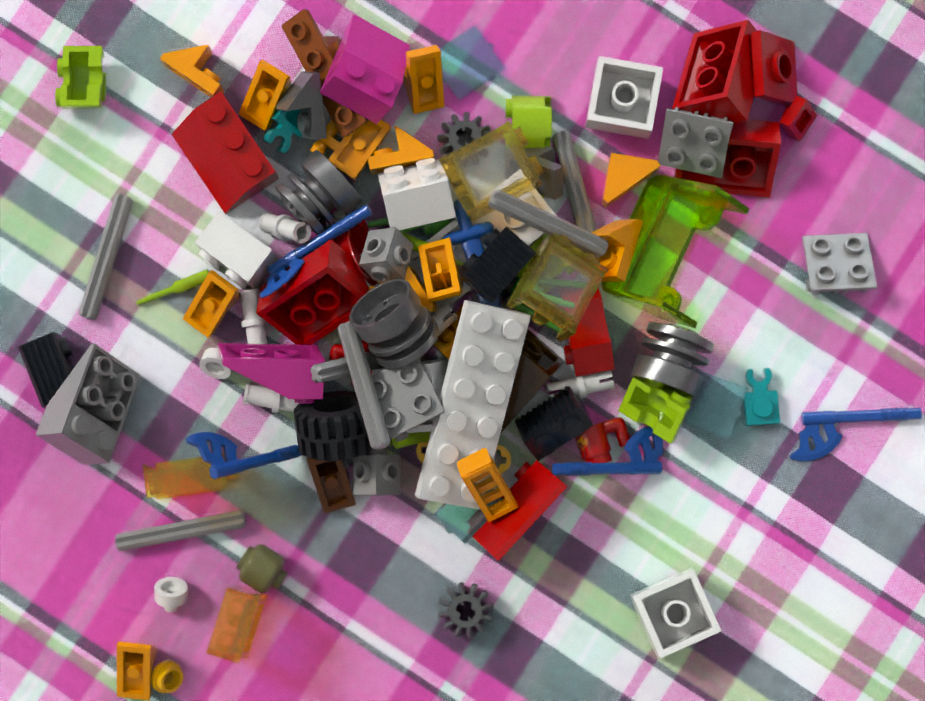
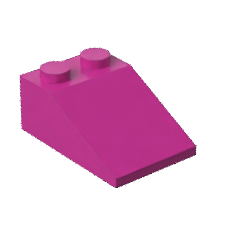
M353 14L320 93L378 124L394 105L403 82L406 67L405 52L409 51L410 45Z
M218 343V352L223 366L288 399H294L295 403L311 404L314 403V399H323L324 382L315 383L311 379L312 374L310 371L313 365L325 362L317 345Z

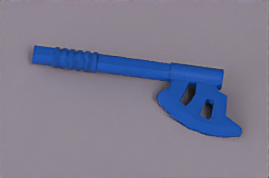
M366 204L357 211H353L352 214L350 213L344 219L342 218L329 229L269 265L267 269L270 276L267 278V287L260 293V298L262 299L286 284L302 267L304 263L302 258L329 240L341 236L342 233L344 234L350 228L352 229L358 223H361L362 220L372 215L369 206Z
M906 407L880 410L802 412L801 422L802 425H805V428L799 432L800 447L790 455V458L797 461H812L822 458L833 451L842 439V435L835 429L834 424L921 419V408ZM820 424L823 425L828 438L825 443L819 434ZM811 436L815 445V449L812 451L809 449L808 438Z
M648 426L637 431L627 441L624 450L629 454L630 462L554 463L552 465L553 475L566 476L661 474L662 463L658 461V457L663 454V439L652 433L653 429ZM650 436L653 438V449L649 440ZM639 444L641 445L642 450L644 452V461L642 460L641 453L638 447Z
M199 432L186 438L187 444L198 448L203 461L211 464L209 472L213 479L302 456L300 451H298V445H292L260 455L237 459L236 450L238 446L223 435L213 432ZM207 442L210 443L211 452L209 450ZM221 447L224 448L225 460L221 455Z

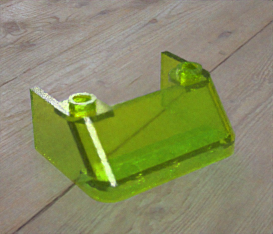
M664 175L652 177L644 186L630 216V219H640L643 221L626 280L625 282H601L602 289L611 296L660 319L696 328L698 322L679 311L682 302L681 294L676 289L670 287L695 230L708 231L714 228L719 223L724 210L748 214L750 208L716 185Z

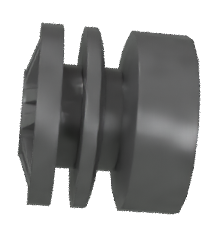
M315 150L301 163V167L308 177L306 180L302 181L290 173L287 177L296 189L291 191L282 182L275 189L280 194L284 206L299 222L308 224L311 231L318 236L325 231L319 220L323 218L330 226L336 224V220L330 212L334 207L343 214L348 215L362 202V198L337 168L323 154Z
M392 279L372 288L357 301L349 315L352 327L360 338L368 343V348L375 355L378 363L386 369L400 368L420 358L437 340L440 331L437 322L430 316L428 309L422 306L420 298L413 287L404 279Z
M649 322L646 332L659 340L643 338L642 344L654 351L653 356L638 355L630 376L632 378L643 377L661 382L675 389L682 390L695 399L703 377L691 370V366H707L709 362L706 357L696 353V351L710 354L713 351L714 344L685 327L675 324Z

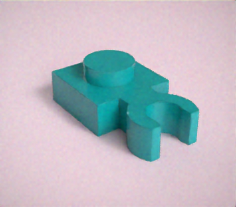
M299 109L291 111L276 110L271 118L278 125L275 129H270L266 132L263 141L271 144L274 138L279 136L281 143L276 149L279 153L288 151L291 146L290 137L292 135L298 138L302 137V133L297 125V116L300 114Z
M770 368L763 369L764 379L761 382L753 378L752 369H748L745 373L746 382L752 387V392L743 393L745 426L780 423L777 390L768 391L767 385L772 379Z

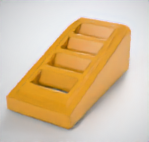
M482 448L457 462L462 480L488 522L519 508L486 448ZM492 475L491 477H489V478H487V479H485V480H483V481H481V482H479V483L476 484V482H478V481H480V480H482V479H484V478H486V477ZM495 488L494 490L482 495L483 493ZM502 496L505 497L504 499H502V500H500V501H498V502H496V503H494V504H492V505H490V506L487 505L488 503H490V502H492V501H494V500H496V499H498V498H500V497H502Z

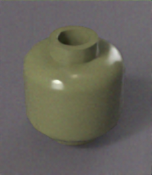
M259 544L255 548L249 546L236 569L240 570V581L262 594L268 592L272 587L278 590L288 572L283 570L286 562L285 558L263 544Z

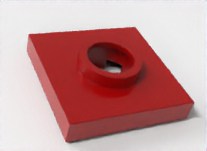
M762 30L751 32L754 97L784 106L791 105L797 96L795 41Z

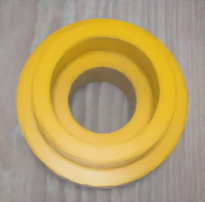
M172 660L160 662L154 668L151 675V685L159 693L175 692L183 682V672L180 666Z

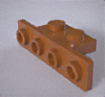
M303 9L282 24V29L305 71L319 72L322 88L342 39L339 36H323L310 11ZM322 94L323 104L342 137L349 136L368 122L367 118Z

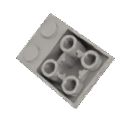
M91 344L47 404L36 436L83 465L110 463L141 375L96 344Z

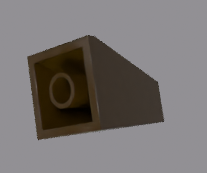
M528 328L501 433L565 362Z

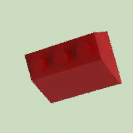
M749 20L693 34L672 106L673 110H675V107H679V110L692 112V114L695 111H699L698 115L701 116L708 113V117L712 116L722 119L728 117V121L734 123L748 121L754 98L751 32L757 31Z
M222 92L196 107L171 134L225 215L279 179L276 171Z
M748 119V121L734 123L729 138L722 178L675 168L673 188L770 198L781 148L779 122Z
M329 240L302 258L304 263L298 272L272 294L261 299L260 293L267 287V283L260 287L256 314L296 345H312L337 329L340 324L348 322L354 305L370 290L364 277L358 270L353 257L333 240Z
M537 460L533 465L526 461L513 475L518 481L510 488V491L519 508L491 522H488L483 512L480 511L469 523L473 529L468 534L497 561L509 551L568 487ZM502 496V497H500V498L494 500L493 502L496 503V502H498V501L504 499L505 497Z

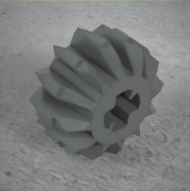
M464 112V121H459L456 114L451 115L453 126L443 122L441 128L446 133L437 136L438 142L445 143L439 149L441 155L452 152L449 155L448 163L453 164L457 158H461V168H466L467 159L469 158L474 166L479 165L477 154L487 158L489 151L483 146H490L493 143L492 138L485 136L490 132V126L484 125L479 127L482 122V117L479 115L471 122L469 112ZM461 134L463 137H465V134L471 135L472 144L468 145L466 142L465 146L459 145L458 136Z
M460 582L458 584L459 595H456L454 590L449 587L446 589V592L453 600L451 602L443 598L439 600V604L449 607V610L438 612V618L450 616L451 619L443 625V628L448 630L453 624H456L457 627L454 631V637L459 638L462 628H466L467 638L472 639L473 632L471 627L474 625L483 634L485 628L479 623L480 619L489 623L493 620L490 615L482 614V610L493 609V603L483 605L480 603L489 594L487 591H483L478 597L474 596L478 587L475 583L471 585L470 593H465V585L463 582ZM463 601L471 602V609L475 611L474 616L471 618L468 615L467 620L461 619L460 612L456 610L459 603L462 606L464 605Z

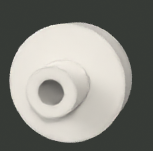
M218 346L217 348H208L204 351L199 363L201 370L208 376L216 379L228 378L232 370L223 366Z
M166 577L158 580L154 585V600L158 605L164 607L167 612H175L188 599V585L183 579Z

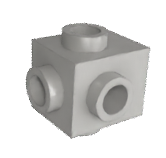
M396 227L371 230L368 232L359 265L377 282L383 283L392 279H404L413 244Z
M383 448L379 450L374 449L368 452L367 455L353 458V495H400V455H387V449Z

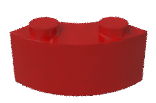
M596 281L587 282L589 284L587 289L558 288L559 298L574 303L575 307L573 309L554 305L557 321L563 320L564 328L567 331L568 345L563 346L566 365H573L576 377L615 369L602 296Z

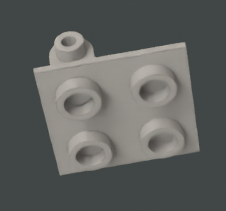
M675 107V110L667 108L658 158L659 164L722 178L729 138L734 122L728 121V117H724V119L708 117V113L701 116L698 115L699 111H695L692 114V112L679 110V107Z
M867 233L802 236L809 279H806L807 292H813V295H818V292L832 291L833 294H837L841 290L842 293H847L848 291L861 290L862 292H867V289H877Z
M420 358L406 366L396 369H384L372 375L390 440L395 438L397 442L402 441L409 436L407 431L445 413Z

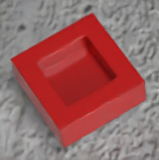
M796 96L791 105L784 110L779 123L790 138L800 142L816 119L817 114L807 99Z

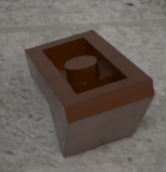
M307 458L324 514L356 505L344 460L321 461Z

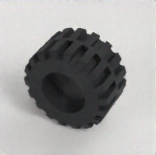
M354 391L323 393V399H314V403L298 404L294 408L298 451H300L301 455L321 461H341L356 458L374 450L370 446Z

